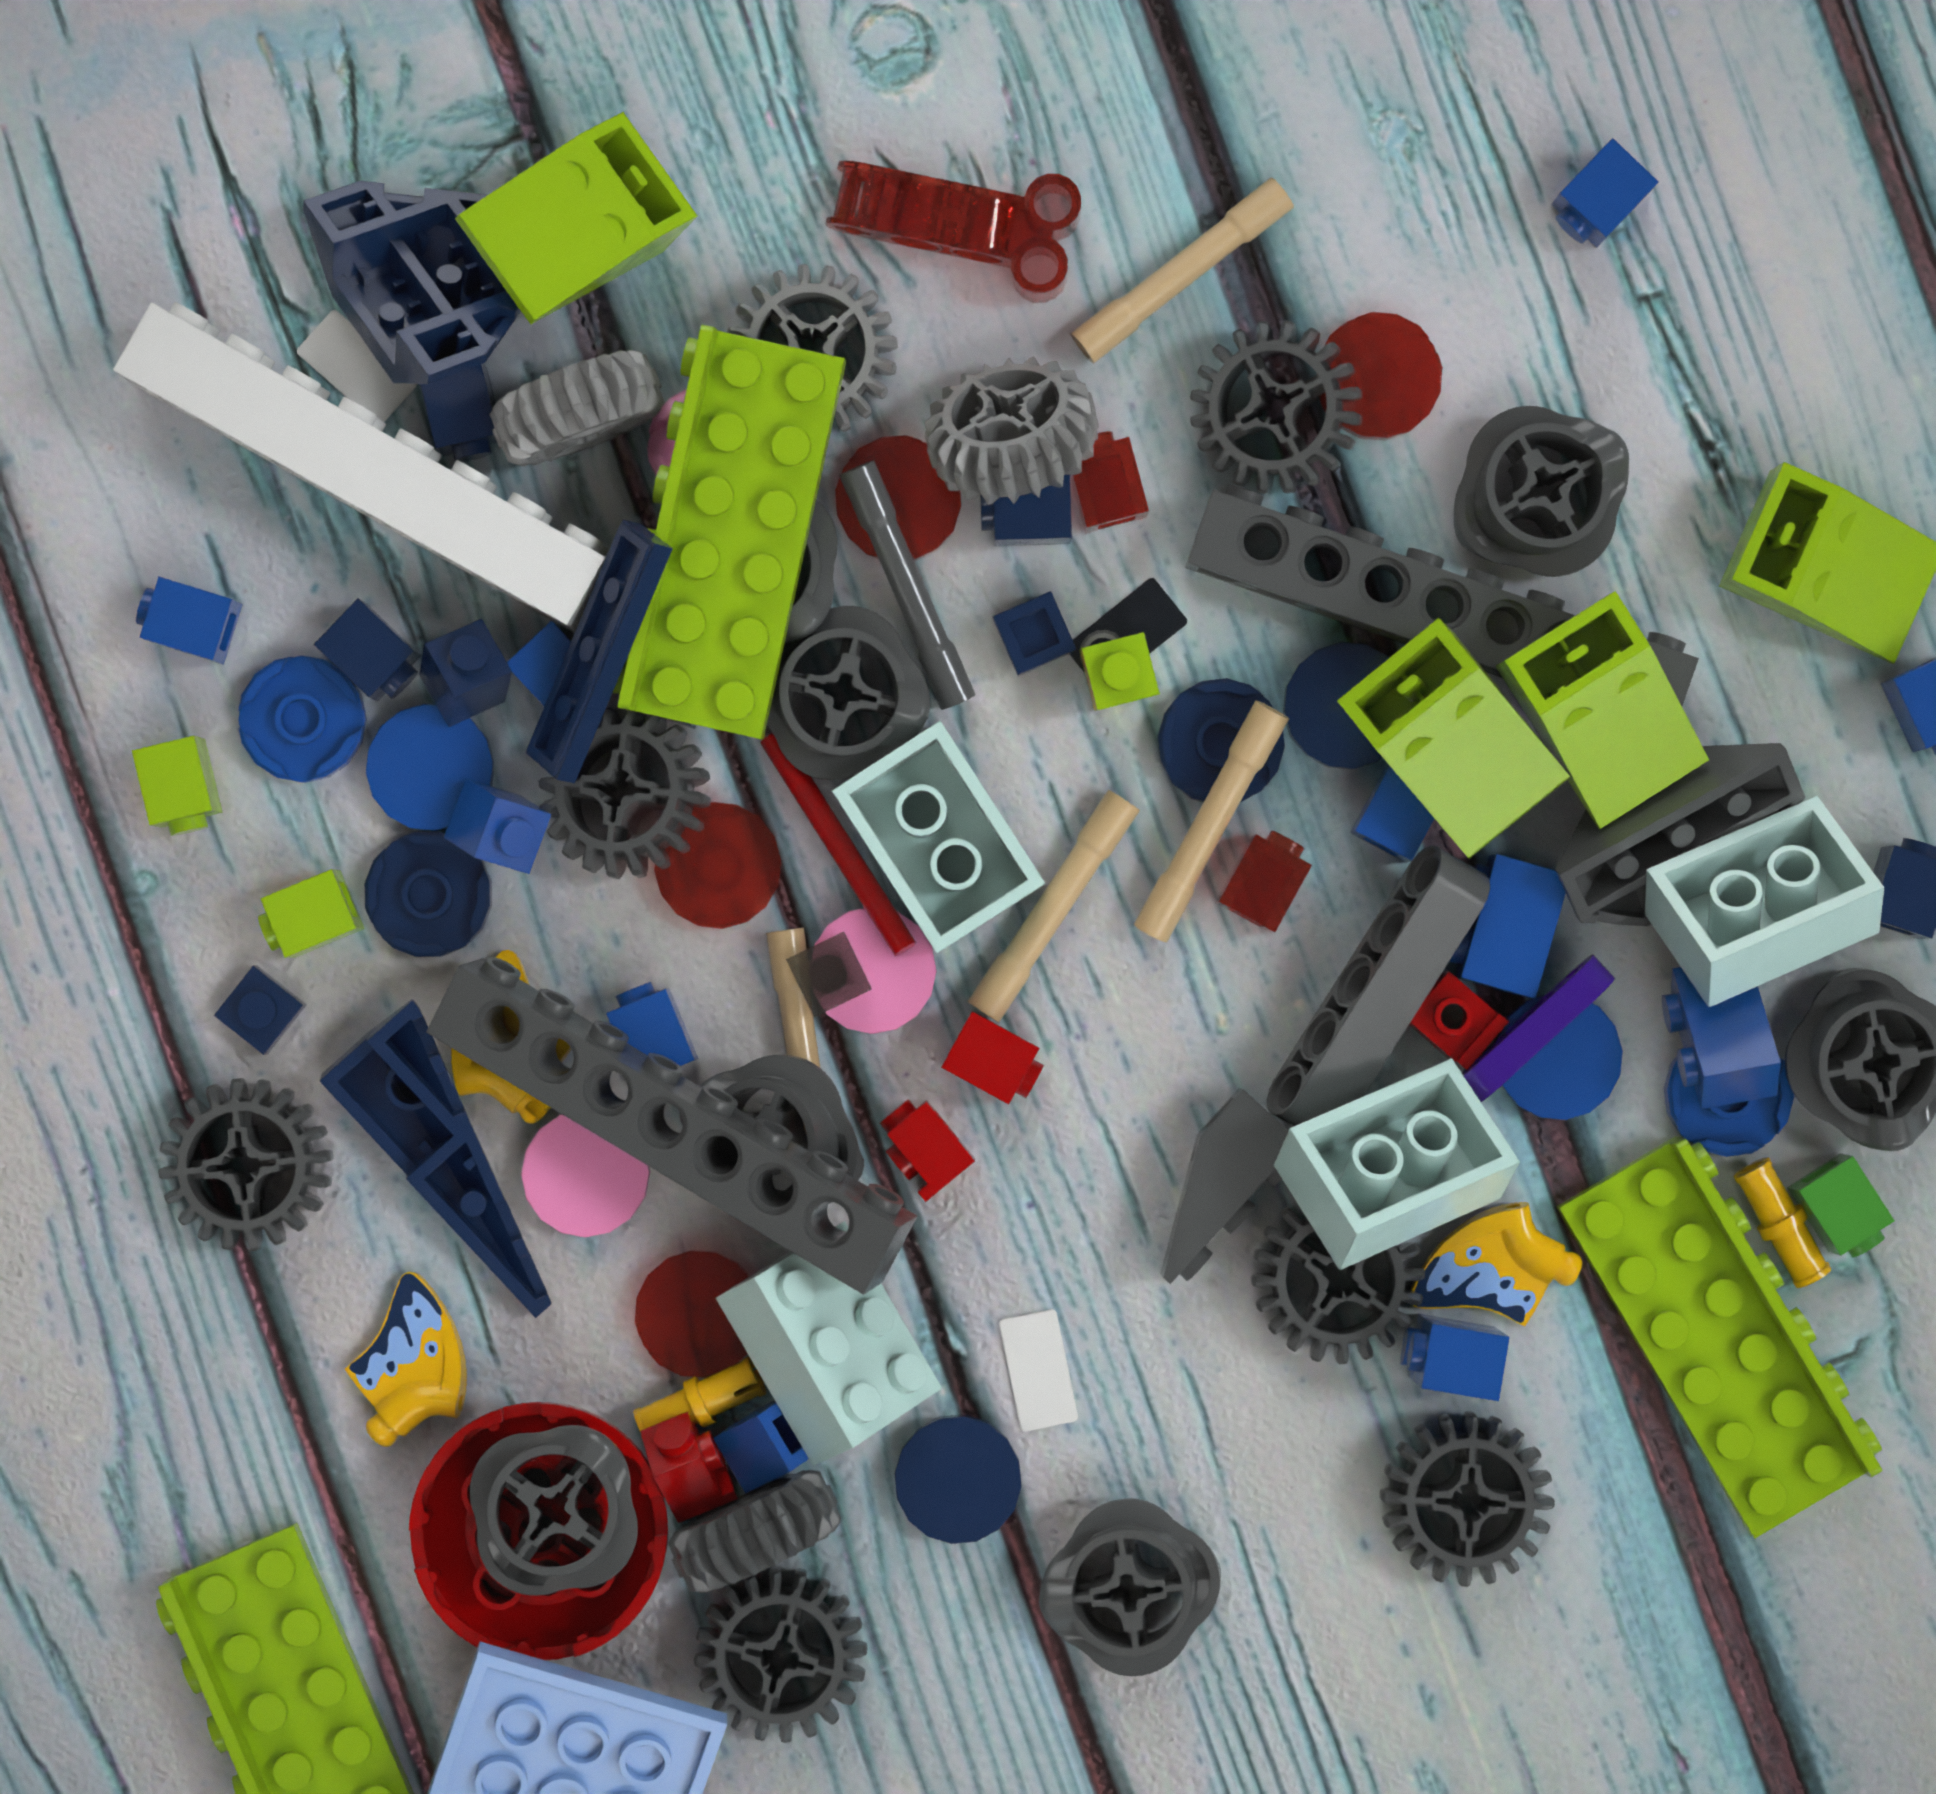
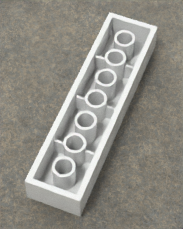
M174 302L168 312L156 304L150 303L113 371L137 388L575 633L606 559L605 554L608 548L602 545L603 542L570 523L564 533L549 526L553 517L547 514L544 508L515 492H512L508 501L494 495L497 486L490 482V478L458 460L455 461L451 470L438 463L442 455L433 450V446L401 428L395 438L382 432L386 423L378 419L376 414L356 402L343 397L337 407L327 401L331 394L329 391L321 387L319 382L289 365L286 366L282 375L271 370L275 361L264 355V351L232 333L226 343H223L216 339L220 330L210 325L207 319L185 306Z

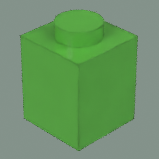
M1840 1153L1787 1187L1796 1203L1801 1204L1808 1215L1807 1220L1830 1253L1842 1256L1849 1252L1852 1258L1860 1256L1885 1239L1881 1230L1895 1221L1859 1164L1851 1155Z

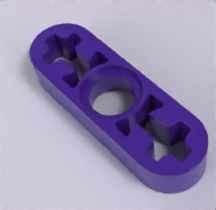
M1594 954L1587 957L1571 970L1485 1049L1468 1070L1461 1072L1480 1102L1499 1089L1612 984L1615 977Z

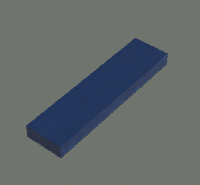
M623 519L618 527L526 750V754L556 780L575 784L673 549L639 523Z

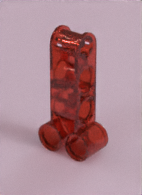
M846 160L838 162L837 170L842 172L833 217H827L825 221L827 227L854 236L1011 268V280L1015 290L1024 299L1033 303H1045L1053 300L1064 290L1068 277V258L1064 248L1057 241L1069 237L1076 230L1081 219V195L1077 185L1070 178L1061 174L1047 173L1037 177L1029 185L1025 196L862 162ZM864 182L858 215L854 217L861 183ZM1049 193L1064 196L1071 206L1069 214L1057 222H1048L1042 219L1034 208L1037 201ZM1044 255L1054 261L1058 271L1050 282L1034 284L1023 276L1021 271L1023 264L1030 257Z

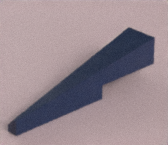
M411 999L366 1033L321 1074L319 1081L406 1174V1180L529 1312L537 1318L552 1304V1301L433 1036L426 1033L428 1025L420 1007Z

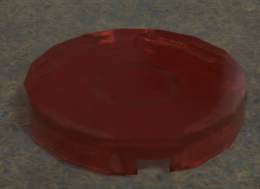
M1370 312L1347 321L1328 337L1325 345L1334 342L1341 348L1338 357L1330 364V367L1333 369L1340 364L1351 363L1356 370L1351 378L1340 383L1341 388L1358 387L1363 392L1362 399L1344 403V411H1353L1363 416L1362 424L1352 426L1342 423V430L1360 439L1385 441L1409 433L1428 417L1441 393L1443 367L1438 352L1436 353L1434 345L1429 340V336L1418 324L1398 314ZM1326 393L1319 396L1322 409L1326 413L1327 400Z
M908 435L880 437L860 447L844 466L842 473L866 462L875 461L896 509V519L914 561H917L937 551L954 532L961 511L960 490L949 491L945 481L938 477L936 469L932 468L927 443ZM839 477L835 489L837 517L848 539L867 556L878 559L868 533L861 527Z
M710 802L711 805L706 808L693 807L691 814L704 823V829L701 832H695L686 827L680 835L688 841L690 851L682 853L670 845L666 849L670 857V867L661 869L655 864L654 872L662 897L677 915L697 926L726 929L749 922L768 906L780 884L782 858L776 837L760 817L736 804Z
M691 1249L668 1257L647 1275L636 1297L635 1325L643 1346L658 1365L680 1376L707 1378L737 1364L748 1354L716 1300L717 1296L750 1277L739 1262L717 1251Z

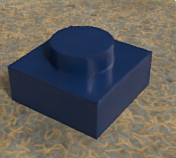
M1051 591L992 616L1017 676L1077 650Z
M253 965L214 1016L260 1053L268 1055L307 1004L259 966Z

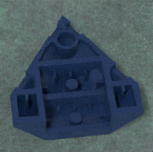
M358 181L303 200V211L331 295L393 383L430 384L485 363L521 311L455 220L460 213L487 195L425 188L424 197L386 193L384 192L385 183Z

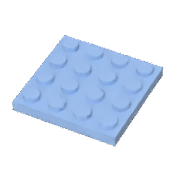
M480 1641L427 1794H702L727 1727V1713Z

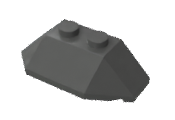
M1781 743L1702 746L1709 761L1603 828L1598 829L1585 809L1555 868L1578 920L1581 923H1595L1599 921L1614 925H1651L1645 915L1646 871L1648 868L1803 802L1805 795L1786 748Z

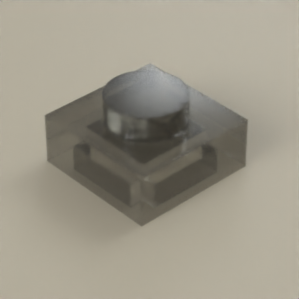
M841 932L785 959L813 1017L872 990L845 932Z

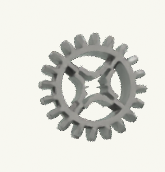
M807 264L799 265L797 274L800 284L793 286L788 285L784 272L778 270L773 273V278L779 292L771 296L764 286L760 284L754 285L751 289L752 294L762 306L757 311L747 304H738L736 308L737 315L743 321L749 323L750 326L748 329L737 326L729 327L727 333L762 340L767 327L773 322L788 342V346L800 348L796 334L791 330L793 329L803 340L812 337L813 344L816 338L824 341L827 340L822 347L823 353L835 356L838 347L847 339L846 334L857 325L865 341L863 364L853 382L844 373L835 411L838 428L842 432H846L851 428L849 418L845 412L846 409L853 406L861 417L867 419L871 416L872 409L862 397L864 393L868 392L879 399H885L888 394L887 387L874 379L875 374L891 376L896 373L897 366L895 362L878 356L879 353L896 350L898 348L897 338L891 335H876V332L887 328L892 323L891 315L888 311L879 312L872 316L867 314L878 302V294L874 290H870L855 300L853 295L857 291L859 279L853 274L846 277L840 289L833 287L835 269L832 266L826 265L823 268L820 283H811L809 266ZM818 302L832 305L842 310V312L836 317L831 315L822 323L808 324L800 320L794 313H790L788 308L801 303Z
M619 350L610 355L602 354L589 360L583 359L576 364L561 367L555 372L541 375L540 378L532 382L522 384L519 389L509 392L504 398L499 399L490 413L495 427L492 431L499 449L503 448L508 462L520 466L537 465L544 461L552 462L560 457L571 456L579 451L592 449L598 444L613 440V438L631 432L633 428L647 423L648 419L657 415L665 403L659 389L662 385L655 368L652 369L647 356L639 351L629 350L625 352Z
M1035 357L1029 358L1023 364H1014L1008 358L1003 366L991 368L984 364L983 371L974 376L965 373L961 374L959 386L942 388V400H937L930 404L931 416L924 422L926 428L925 440L931 466L936 469L938 477L945 481L948 490H960L965 500L975 499L982 495L988 505L993 504L1000 497H1008L1015 504L1019 496L1029 493L1040 498L1041 489L1049 485L1058 488L1063 487L1064 475L1082 473V461L1094 456L1093 445L1098 439L1097 429L1099 428L1092 395L1088 392L1086 384L1078 380L1075 371L1061 370L1057 361H1050L1040 366Z

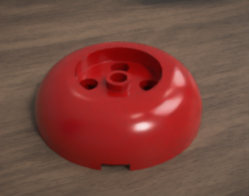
M528 1402L505 1406L476 1418L461 1428L445 1442L426 1467L418 1483L409 1517L411 1550L415 1565L414 1572L427 1601L443 1622L458 1636L475 1647H478L481 1641L542 1660H557L586 1654L604 1645L629 1626L642 1611L659 1581L668 1545V1517L665 1499L653 1478L650 1464L642 1451L619 1428L604 1418L575 1406L554 1402ZM566 1425L585 1426L599 1431L617 1445L626 1459L629 1468L632 1503L638 1522L637 1542L631 1558L617 1575L602 1584L592 1587L570 1588L546 1595L533 1596L520 1594L502 1586L487 1571L478 1550L477 1525L470 1501V1483L479 1459L493 1444L505 1437L518 1433H536ZM563 1455L543 1456L526 1463L517 1472L524 1476L528 1470L541 1469L549 1476L550 1487L557 1485L570 1472L578 1460ZM593 1472L578 1497V1509L592 1508L596 1510L601 1518L599 1531L604 1533L608 1519V1500L601 1481ZM574 1481L571 1482L564 1493H559L556 1498L549 1499L542 1496L539 1499L537 1506L542 1509L544 1516L549 1517L553 1522H559L563 1525L569 1522L571 1515L565 1511L564 1506L568 1501L566 1496L575 1485ZM505 1488L500 1503V1520L510 1527L511 1538L509 1542L515 1548L528 1527L530 1514L527 1506L516 1495ZM557 1533L550 1536L539 1547L531 1561L538 1563L544 1559H552L560 1566H564L583 1558L591 1549L567 1534ZM536 1534L533 1535V1539L535 1540L538 1537Z

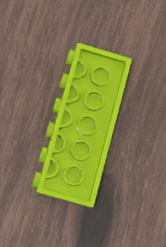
M701 324L698 339L688 337L680 369L681 376L689 377L684 403L674 401L670 411L666 437L669 440H674L675 445L670 466L661 464L655 479L652 500L653 503L661 504L656 530L647 528L673 549L613 690L614 694L620 695L618 708L764 739L845 371V358L718 331L715 327Z
M1675 1136L1559 1204L1556 1208L1749 1535L1756 1539L1860 1476L1866 1474L1872 1478L1883 1470L1874 1456L1882 1451V1447L1874 1432L1862 1417L1853 1421L1842 1402V1399L1850 1394L1836 1369L1830 1362L1821 1366L1811 1350L1809 1344L1816 1341L1817 1338L1805 1316L1797 1307L1788 1311L1776 1289L1783 1286L1784 1282L1777 1268L1765 1252L1756 1256L1743 1234L1750 1231L1751 1226L1742 1209L1733 1197H1729L1724 1201L1711 1181L1719 1173L1710 1155L1699 1141L1690 1145L1686 1138Z
M298 1522L175 1575L158 1586L161 1598L156 1600L159 1618L168 1634H178L187 1655L181 1659L187 1683L195 1694L203 1692L212 1716L207 1717V1727L212 1741L220 1753L228 1751L237 1771V1775L232 1777L235 1794H414Z

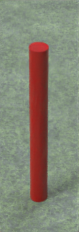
M772 733L766 736L760 742L761 746L894 956L904 953L913 947L916 941L812 777L799 771L786 759Z

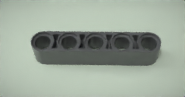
M1433 845L1425 847L1414 857L1274 1078L1267 1096V1108L1271 1114L1296 1126L1365 1095L1483 909L1490 891V881L1486 874Z

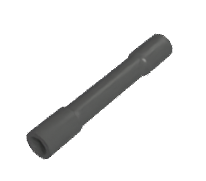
M875 461L866 462L840 474L839 477L861 527L868 533L918 648L919 661L940 709L944 710L974 697L976 695L955 645L948 639L899 527L896 519V509Z

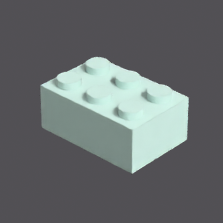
M941 721L935 723L832 790L937 954L1046 884Z
M1815 796L1648 868L1646 871L1645 915L1708 1007H1711L1878 934L1880 931L1884 886L1819 797Z
M1449 1059L1289 1128L1274 1167L1339 1270H1342L1501 1199L1520 1161L1453 1059Z
M845 1221L835 1226L842 1231L848 1230V1225ZM790 1251L716 1297L721 1309L813 1466L854 1448L942 1389L882 1284L863 1295Z

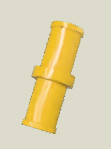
M1770 1158L1759 1159L1735 1173L1733 1177L1736 1183H1739L1761 1223L1757 1227L1758 1233L1762 1240L1771 1241L1791 1275L1795 1288L1808 1286L1826 1276L1831 1271V1267L1825 1261L1804 1223L1808 1215L1801 1204L1794 1205L1783 1183L1772 1167Z
M750 1357L701 1381L698 1377L694 1376L683 1381V1389L647 1406L634 1409L633 1414L637 1427L641 1431L688 1411L694 1425L700 1423L703 1428H706L717 1422L716 1415L753 1398L766 1395L763 1379L757 1369L753 1370L755 1365Z

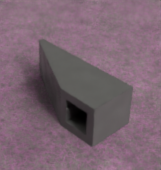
M1239 1088L1196 1135L1160 1273L1169 1284L1179 1274L1186 1281H1189L1203 1267L1213 1254L1206 1245L1222 1227L1231 1234L1245 1221L1256 1207L1249 1198L1265 1180L1273 1187L1282 1180L1274 1164L1289 1130L1242 1088Z

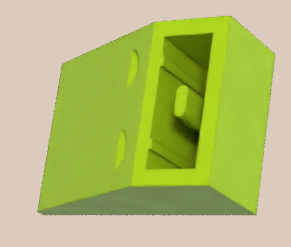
M621 112L577 135L460 213L455 220L530 324H533L663 253L698 215L625 113Z
M1783 462L1770 470L1719 587L1884 661L1895 664L1935 574L1936 541L1848 490Z
M1616 591L1603 597L1495 666L1546 747L1571 776L1568 782L1598 829L1608 825L1709 761L1654 651Z
M1437 618L1337 700L1377 752L1469 859L1571 777L1455 633L1440 618Z

